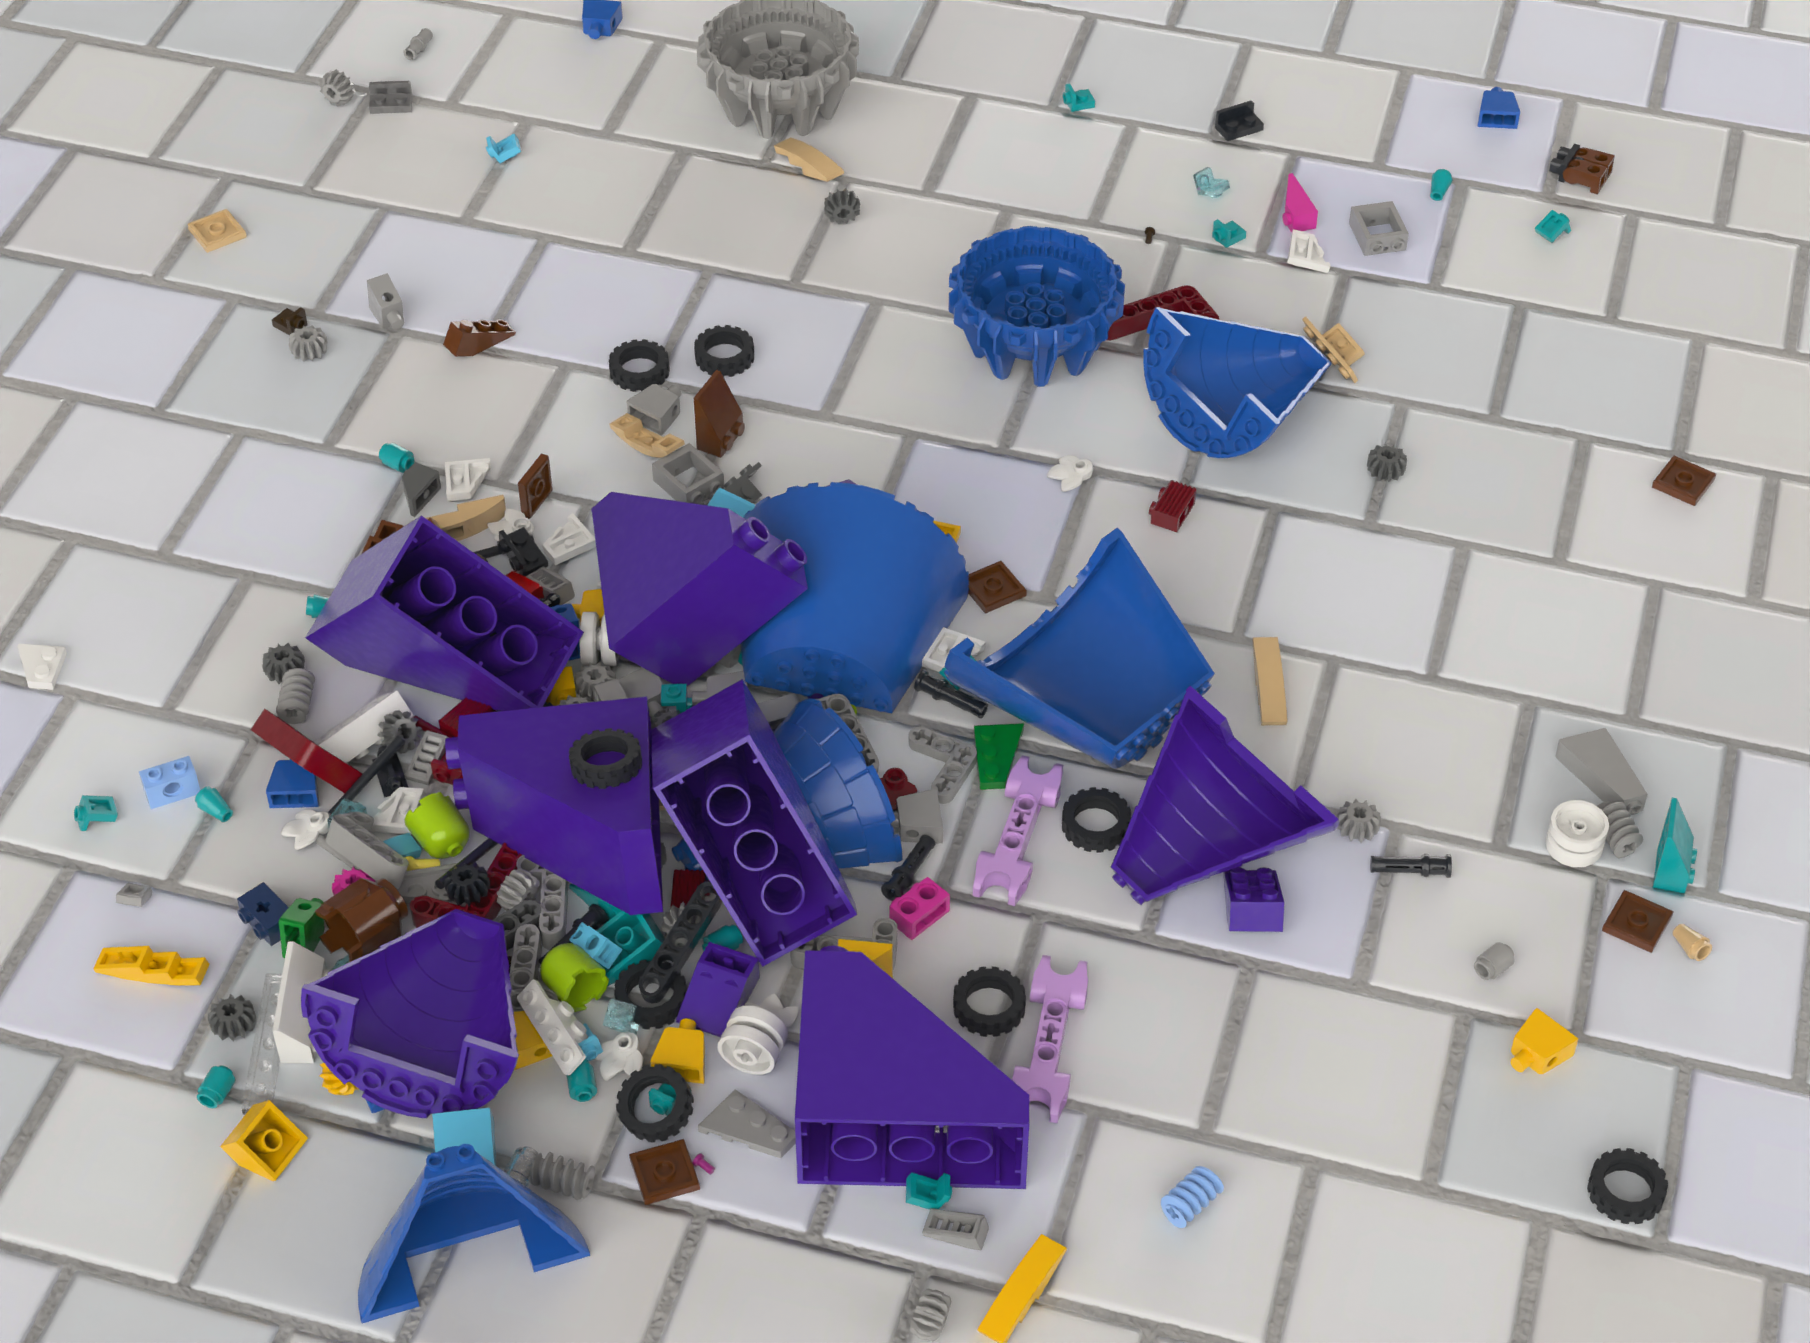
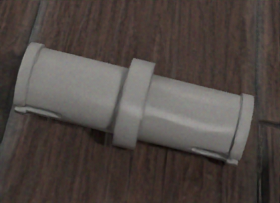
M424 28L417 36L411 39L410 45L404 50V56L407 59L413 60L419 52L425 50L426 44L433 37L431 30Z

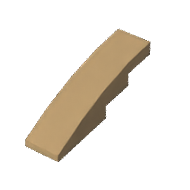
M790 137L774 145L776 153L788 156L791 165L802 167L803 175L828 182L844 174L843 169L828 156L800 140Z
M1253 637L1255 685L1257 686L1258 705H1260L1261 726L1286 725V697L1278 637Z

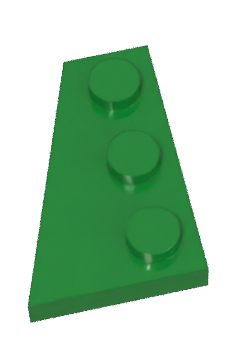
M1024 723L974 726L980 790L1006 788L1013 760L1024 731Z

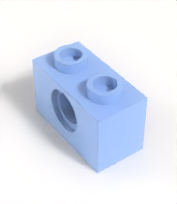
M190 756L139 771L143 789L151 809L195 796L200 791L197 775Z

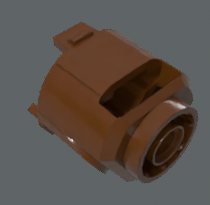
M360 878L322 903L321 907L315 910L316 915L323 918L329 928L319 938L330 954L343 948L349 955V961H354L401 936V920L408 916L406 903L398 890L388 880L381 878L374 883L368 879Z

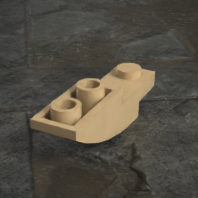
M504 495L457 504L458 511L432 516L431 518L437 522L441 530L455 540L460 541L488 528V523L500 521L505 516Z

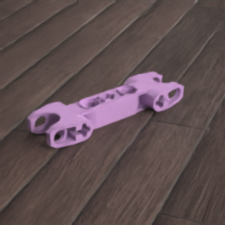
M1022 755L1011 769L1005 788V797L1015 800L995 854L981 851L976 862L973 896L980 898L988 887L993 885L1002 886L1009 891L1008 905L1015 906L1026 892L1032 875L1033 863L1023 861V857L1041 807L1056 808L1058 804L1063 775L1062 764H1054L1051 771L1046 774H1035L1029 770L1030 757Z
M1043 955L1034 972L1030 993V1002L1043 1004L1031 1066L1029 1068L1015 1065L1012 1081L1029 1095V1102L1040 1101L1045 1103L1050 1110L1049 1122L1058 1123L1067 1103L1071 1074L1060 1073L1057 1070L1069 1008L1085 1009L1088 988L1087 962L1079 961L1073 973L1059 975L1051 969V956Z

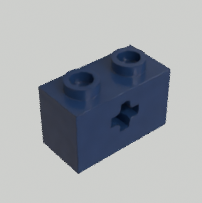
M262 882L237 898L239 905L237 913L244 924L249 923L252 926L254 933L260 940L265 939L270 946H273L281 940L279 919L289 907Z

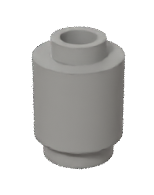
M1495 943L1477 957V961L1474 963L1476 973L1484 980L1495 979L1514 964L1513 950L1506 944Z

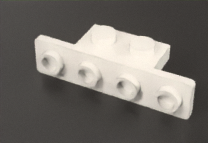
M533 979L517 996V1000L562 1072L570 1076L586 1058L578 1043L589 1038L586 1034L587 1030L574 1016V1009L570 1004L565 1001L559 1002L549 999L540 983Z

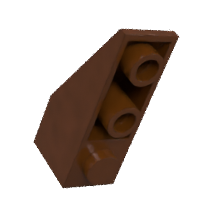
M501 319L496 321L450 322L443 346L455 357L474 356L514 336L516 332L509 326L508 322Z

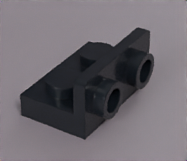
M1250 100L1218 110L1216 112L1215 129L1228 142L1263 131L1264 123L1254 113V102Z
M525 527L508 535L504 530L499 531L498 548L503 555L506 554L508 556L509 563L514 572L518 571L520 575L526 577L543 566L548 567V560Z

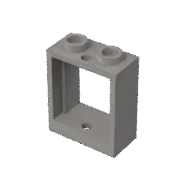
M1393 201L1351 207L1349 225L1364 256L1406 250L1409 233ZM1390 224L1393 232L1370 235L1367 227Z
M690 443L652 463L653 481L676 501L700 504L707 500L717 489H724L723 472ZM695 467L706 478L688 488L675 478L680 473Z

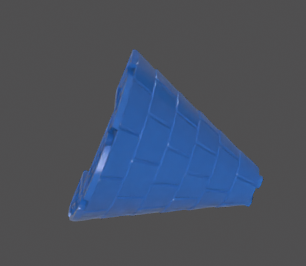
M1156 307L1151 316L1146 332L1150 334L1148 348H1145L1143 351L1146 386L1151 401H1156L1161 412L1158 415L1160 420L1181 444L1194 452L1200 451L1208 454L1207 457L1212 458L1241 456L1253 451L1266 442L1331 365V361L1304 336L1233 321L1226 322L1182 311L1175 312Z
M805 699L797 703L773 733L838 868L869 866L870 863H898L902 861L901 839L898 834L894 835V829L891 824L896 820L892 806L873 765L866 766L865 758L861 753L864 749L861 743L839 715L831 708L823 709L821 701ZM684 838L671 848L674 858L677 862L681 861L685 870H703Z
M462 1144L460 1146L447 1147L427 1156L426 1165L415 1184L409 1190L406 1198L391 1218L366 1259L358 1289V1308L361 1323L420 1307L406 1258L515 1226L520 1227L534 1272L590 1256V1251L578 1228L561 1210L503 1172L502 1169L496 1167L492 1162L477 1153L472 1145Z

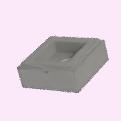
M127 883L116 894V903L142 907L152 896V887Z

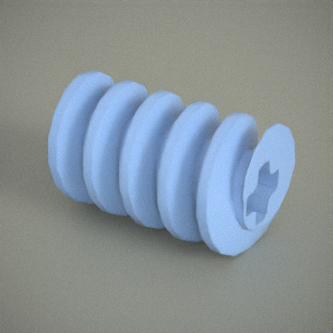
M1196 1166L1191 1173L1184 1177V1180H1181L1176 1187L1169 1191V1194H1166L1161 1199V1208L1167 1219L1174 1226L1184 1228L1187 1226V1222H1191L1194 1219V1214L1198 1215L1202 1212L1201 1207H1207L1209 1200L1213 1201L1217 1197L1216 1193L1220 1194L1223 1192V1183L1208 1168Z

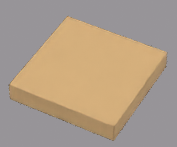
M227 209L188 223L189 231L207 253L246 238L245 230Z

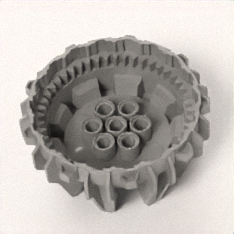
M740 0V2L723 9L711 21H706L703 25L704 33L698 38L697 65L706 73L707 87L717 95L728 119L735 127H739L744 123L749 109L759 135L765 139H770L773 136L777 115L792 114L796 131L801 136H806L811 132L818 110H820L826 120H831L845 89L850 86V80L857 76L856 56L859 54V37L854 34V27L845 20L843 12L836 11L834 8H830L827 4L818 0Z

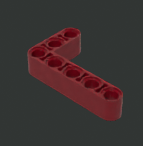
M1184 285L1125 304L1123 316L1113 322L1108 331V339L1106 341L1115 340L1147 329L1156 307L1218 320L1219 316L1196 288Z
M265 708L250 729L292 761L343 793H346L362 775L360 771L326 751Z
M505 842L503 843L487 870L491 883L490 889H488V897H481L480 903L474 901L471 902L470 906L466 904L465 907L429 896L421 895L415 897L410 903L411 916L415 928L455 909L489 920L496 918L502 908L497 903V892L501 888L500 884L505 881V877L509 876L511 871L517 870L516 863L522 854H517V851L509 848Z

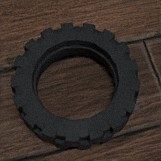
M720 325L714 326L713 329L708 328L704 333H700L698 339L694 342L696 365L700 366L701 371L708 372V375L712 376L718 370L721 371L723 377L726 375L732 377L737 373L742 374L754 362L753 338L749 336L746 330L742 331L740 327L735 326L733 328L731 325H725V327H720ZM720 344L734 345L742 350L737 355L729 358H718L707 353L709 349Z
M635 339L629 343L627 341L623 342L620 347H615L614 352H611L609 355L611 380L613 379L615 385H620V388L624 390L630 389L632 392L637 390L643 391L652 384L662 385L670 372L668 352H665V348L662 345L658 346L657 342H648L646 339H642V341ZM638 358L649 359L657 364L654 368L640 373L630 372L622 368L626 362Z
M607 728L605 731L594 730L589 735L586 733L581 736L580 740L574 741L573 747L569 749L572 776L574 779L577 778L580 784L583 785L585 783L590 788L595 786L599 787V789H605L607 786L617 787L622 782H629L632 776L636 777L639 773L638 769L641 770L642 756L638 739H634L633 734L629 732L626 734L621 729L612 731V728ZM614 751L625 755L618 762L609 765H593L586 762L587 759L601 752Z
M1090 787L1086 791L1081 789L1076 795L1072 794L1068 802L1064 803L1062 831L1066 833L1065 837L1069 842L1072 841L1073 845L1077 848H1084V851L1091 852V850H1096V853L1104 852L1106 849L1111 851L1115 849L1116 845L1120 846L1131 820L1130 806L1127 807V801L1124 798L1121 799L1119 797L1120 794L1114 791L1111 793L1109 789L1102 788L1099 790L1096 787ZM1098 808L1113 814L1118 822L1112 828L1105 831H1092L1080 826L1075 817L1084 810Z
M641 960L639 964L635 965L633 963L629 965L626 971L623 970L619 974V980L616 979L614 985L616 1009L618 1013L621 1012V1018L625 1022L628 1020L633 1027L642 1026V1029L650 1030V1027L660 1029L665 1024L670 1025L675 1022L674 1019L678 1016L687 992L686 979L684 975L681 976L680 971L670 987L673 990V995L664 1004L653 1008L636 1005L629 999L628 995L634 987L639 985L641 976L651 962ZM667 961L660 964V968L663 970H668L672 967V964Z
M985 966L979 967V970L976 971L970 970L965 977L962 976L958 980V985L954 987V1016L959 1018V1024L962 1027L966 1026L970 1033H980V1036L987 1037V1035L997 1037L1000 1036V1033L1005 1032L1007 1034L1011 1032L1014 1026H1019L1021 1018H1024L1026 1006L1025 988L1023 985H1020V979L1016 975L1013 977L1011 972L1006 969L1002 971L999 970V967L993 966L992 969H986ZM993 988L1006 993L1012 1000V1005L1000 1014L985 1015L971 1009L967 1003V998L973 992L980 989Z
M655 1064L654 1067L646 1065L642 1067V1070L632 1072L630 1074L631 1077L623 1081L621 1085L623 1088L617 1094L619 1101L616 1104V1110L619 1113L620 1121L631 1134H634L640 1140L646 1139L648 1142H655L656 1140L666 1141L669 1136H676L680 1133L679 1129L688 1124L689 1115L692 1116L693 1113L691 1103H694V1097L688 1083L680 1073H677L669 1066L665 1068L662 1064ZM656 1083L671 1085L676 1092L675 1106L671 1113L663 1120L655 1123L639 1121L634 1114L635 1101L639 1094L648 1086Z
M1616 1148L1611 1153L1608 1151L1603 1153L1601 1158H1597L1594 1162L1588 1180L1587 1189L1588 1192H1591L1589 1197L1591 1202L1597 1205L1596 1209L1601 1214H1607V1218L1613 1221L1615 1219L1621 1220L1623 1224H1629V1222L1641 1224L1645 1219L1647 1221L1653 1219L1655 1213L1658 1214L1662 1209L1668 1188V1180H1665L1666 1173L1663 1168L1660 1169L1658 1167L1659 1163L1654 1158L1652 1160L1648 1158V1154L1641 1151L1640 1153L1634 1152V1149L1626 1148V1151ZM1626 1170L1636 1173L1650 1186L1651 1195L1649 1198L1636 1202L1619 1199L1606 1187L1604 1178L1607 1174L1614 1171Z

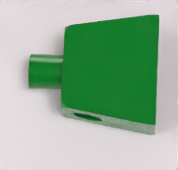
M298 898L280 917L279 929L282 958H285L288 942H295L312 952L315 951L320 941L319 937L324 934L325 930L324 919L315 913V910L324 903L321 899L313 898L310 901Z

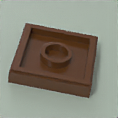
M542 453L518 482L521 512L528 519L534 515L553 490L549 456Z
M1674 455L1653 481L1652 488L1695 506L1714 482L1716 473Z
M1002 561L969 574L968 594L985 614L1027 596L1025 587Z
M1623 890L1605 921L1602 931L1652 953L1669 924L1674 911Z
M684 1139L629 1154L645 1205L700 1190V1183Z

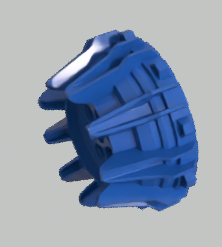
M1023 226L1018 229L1004 230L988 238L986 237L971 243V249L960 256V263L953 266L952 273L949 275V287L953 290L949 292L948 310L954 315V324L963 329L975 357L982 358L986 356L993 374L998 379L1004 380L1008 378L1015 358L1032 362L1034 385L1044 387L1049 382L1057 357L1063 355L1071 375L1078 376L1084 371L1094 352L1098 350L1103 341L1108 339V331L1113 322L1123 316L1125 284L1120 280L1122 278L1120 265L1114 264V260L1108 257L1095 243H1091L1088 237L1057 228Z

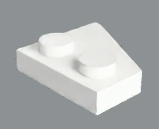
M1293 229L1287 263L1328 273L1330 263L1324 261V252L1318 245L1315 235Z
M572 513L568 516V522L564 527L559 526L555 530L554 535L544 542L543 552L554 565H557L595 548L596 541L593 535Z

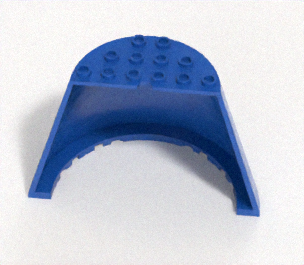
M817 482L809 483L805 487L798 485L789 487L785 493L772 498L767 496L755 504L754 509L748 511L743 518L747 520L749 517H755L767 527L769 533L783 542L791 539L801 546L807 556L804 571L808 589L740 643L745 682L755 686L810 697L815 693L822 694L824 697L841 694L855 707L892 714L921 670L922 659L942 628L949 627L968 597L969 572L965 568L966 561L964 556L958 552L959 546L949 533L945 535L933 523L934 518L917 510L916 506L908 501L904 505L894 500L895 495L879 489L839 482H831L830 486L818 487L819 484Z
M1118 527L1100 540L1087 565L1076 576L1078 578L1076 585L1073 588L1069 585L1055 600L1058 607L1056 606L1051 612L1046 609L1033 624L983 661H974L970 658L975 644L967 637L949 651L944 666L946 668L944 674L952 684L1114 769L1120 768L1134 759L1139 761L1147 753V749L1150 746L1153 749L1157 747L1164 739L1162 735L1170 729L1175 715L1178 714L1186 689L1191 686L1203 696L1211 688L1212 685L1209 682L1215 674Z

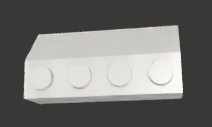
M397 690L386 693L370 701L313 742L349 764L348 762L354 757L358 760L370 752L368 747L374 743L376 746L382 743L384 737H379L377 734L383 732V729L378 724L385 722L384 716L386 714H393V711L400 710L402 713L406 711L411 712V710Z
M288 942L273 1025V1035L281 1063H314L316 1050L308 1036L311 1030L308 1019L302 1016L301 990L304 984H309L327 976L331 969H327L325 958L295 942Z

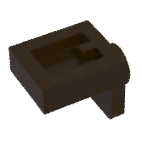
M300 307L296 311H292L286 308L272 319L273 327L288 335L295 333V328L302 329L303 325L306 327L308 324L305 309Z

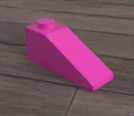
M1290 173L1288 175L1285 213L1282 216L1285 226H1288L1291 232L1293 229L1298 231L1316 229L1318 210L1294 174Z

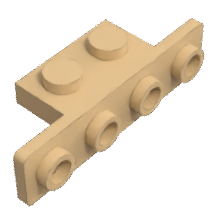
M1305 316L1302 320L1305 324L1303 330L1310 339L1313 337L1316 339L1315 344L1321 352L1326 350L1328 353L1326 355L1334 366L1336 364L1340 366L1338 370L1345 379L1350 378L1356 383L1358 379L1350 365L1365 355L1363 349L1339 323L1322 335Z

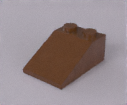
M716 370L693 398L697 450L722 458L725 452L732 448L733 442L737 437L743 434L745 424L743 423V413L721 371Z

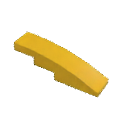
M149 946L109 947L102 949L93 970L96 973L146 983L201 985L209 967V962L205 957L181 958L177 952H153Z
M1041 1234L1002 1288L978 1327V1332L997 1343H1007L1018 1322L1022 1323L1034 1300L1040 1298L1067 1248Z

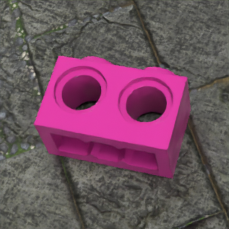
M926 877L920 883H915L903 896L897 897L892 901L889 906V918L896 922L898 930L913 940L950 911V894L929 877Z

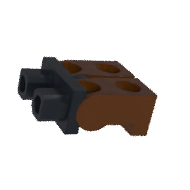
M1575 143L1571 149L1561 146L1558 150L1557 158H1553L1550 163L1549 172L1558 174V181L1564 183L1566 181L1570 184L1578 183L1590 187V192L1598 195L1612 173L1615 155L1589 148H1580V145Z

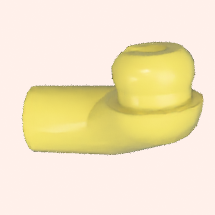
M404 857L409 862L407 871L440 866L439 859Z

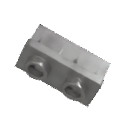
M410 81L369 82L370 114L412 112L413 96Z

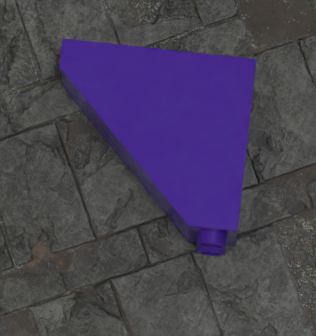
M610 492L591 508L609 649L672 684H687L689 686L808 589L804 571L807 556L804 550L791 539L783 542L771 535L767 527L755 517H749L746 520L728 508Z
M421 515L351 561L305 638L347 667L459 700L464 698L472 699L473 701L490 705L493 710L509 711L543 707L584 632Z
M743 679L651 730L653 789L752 951L759 958L762 967L858 915L852 895L778 741Z
M647 696L459 716L458 737L445 739V752L448 769L461 768L463 778L453 780L454 802L458 810L469 809L473 830L500 845H503L505 842L509 848L517 851V854L524 855L526 859L629 915L663 912L660 802L653 789L652 728ZM607 728H612V731L621 729L626 734L628 732L633 734L634 739L637 738L639 741L642 756L641 770L638 769L639 773L636 777L632 776L629 782H622L617 787L607 786L605 789H599L597 786L590 788L585 783L583 785L580 784L577 778L574 779L569 761V749L573 747L574 741L580 740L581 736L586 733L589 735L594 730L605 731ZM614 751L601 752L593 755L586 762L593 765H609L618 762L625 755Z
M827 946L819 951L805 950L794 1111L797 1184L906 1187V1179L911 1173L938 1180L946 1173L950 1175V1186L952 1188L1025 1190L1029 1131V1095L862 952L848 951L840 946ZM935 1126H938L939 1132H935ZM943 1126H947V1132H943Z

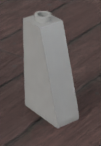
M1606 728L1559 739L1556 758L1603 802L1624 803L1626 810L1631 815L1643 811L1648 794Z

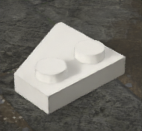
M490 458L445 462L447 501L472 499L491 468Z
M943 627L922 659V667L940 672L945 666L949 651L967 637L975 644L971 652L972 657L985 650L986 642Z
M18 644L17 647L28 687L53 690L67 655L65 647Z
M399 787L391 794L388 800L377 807L378 813L373 817L374 823L371 831L397 834L410 833L411 835V832L405 826L404 819L410 809L414 812L421 805L419 800L426 797L424 789Z

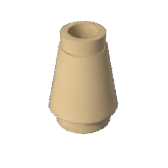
M1679 924L1673 930V936L1690 959L1701 961L1710 954L1712 945L1707 937L1685 924Z

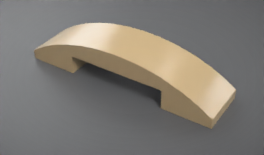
M628 413L610 423V428L624 442L635 450L651 457H665L685 444L684 440L670 433L662 437L643 428L641 419Z

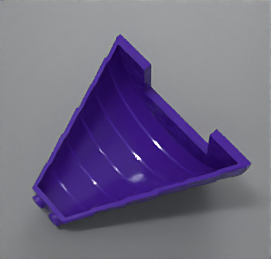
M1189 686L1186 689L1178 714L1173 719L1152 775H1149L1138 806L1135 807L1125 836L1112 862L1111 869L1115 873L1112 878L1121 888L1127 886L1132 891L1130 893L1131 897L1139 905H1142L1144 902L1177 891L1178 888L1209 879L1210 876L1275 854L1277 851L1304 843L1309 839L1331 833L1339 827V819L1301 785L1293 791L1234 737L1227 718L1194 688Z
M455 909L405 933V935L381 945L380 949L328 972L327 976L309 984H304L301 990L302 1016L308 1019L311 1028L308 1034L309 1039L325 1065L343 1084L351 1082L362 1090V1097L379 1107L406 1116L428 1118L430 1114L478 1109L495 1098L498 1091L509 1081L519 1057L516 1044L517 1032L511 1000L512 987L508 971L509 962L504 925Z

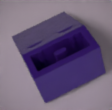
M1237 867L1223 872L1229 931L1283 932L1284 899L1276 870L1265 867L1258 868L1257 870H1245L1244 868Z
M709 942L697 962L676 1022L680 1023L685 1018L692 1019L696 1022L697 1030L721 1037L735 1008L745 1006L760 979L759 958Z

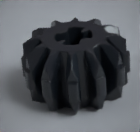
M465 861L464 865L460 867L454 865V870L447 871L446 879H444V887L450 901H455L458 906L463 903L470 906L471 902L480 903L481 897H488V889H490L491 885L485 868L479 867L476 862L468 865Z

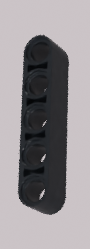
M710 881L703 882L697 887L641 976L639 990L646 1002L651 1004L658 1003L665 997L721 907L722 900ZM707 893H714L716 895L712 901H704L702 899ZM694 915L702 917L701 921L697 924L689 923V918ZM678 938H685L688 940L687 943L682 947H677L674 945V942ZM669 960L673 962V966L668 970L660 968V964L664 961ZM651 983L659 985L657 991L653 993L645 991L646 987Z

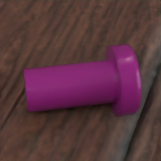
M699 1153L694 1158L692 1164L695 1167L700 1166L711 1175L715 1168L703 1159L704 1155L702 1153Z

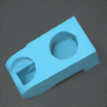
M581 922L576 932L569 939L572 943L583 948L595 961L607 969L611 967L623 950L583 922Z

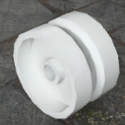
M583 612L580 629L584 633L579 640L582 666H589V663L596 665L599 661L600 651L604 666H618L620 655L610 650L608 645L605 613L600 627V618L597 612Z
M1570 800L1561 803L1554 809L1545 841L1547 851L1555 860L1570 867H1586L1594 864L1601 858L1609 830L1608 817L1602 809L1586 801Z
M741 1006L735 1008L731 1014L727 1028L722 1033L718 1042V1052L734 1068L749 1074L763 1075L771 1072L779 1058V1052L788 1038V1029L775 1014L763 1008Z

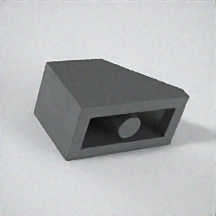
M415 462L402 476L410 515L415 517L441 489L439 471Z

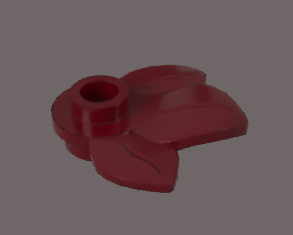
M890 768L880 778L893 811H896V799L898 797L917 793L916 786L908 782L907 775L900 768Z

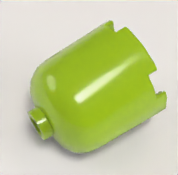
M437 792L420 799L421 805L414 812L411 809L407 812L404 819L405 826L431 857L445 859L459 855L469 840L470 830L467 822L451 798L443 796L441 792Z
M564 943L554 947L547 953L540 967L541 979L546 986L556 993L560 1002L565 1001L570 1004L574 1012L587 1009L585 1004L589 1003L593 998L599 1000L609 982L605 975V969L577 944Z

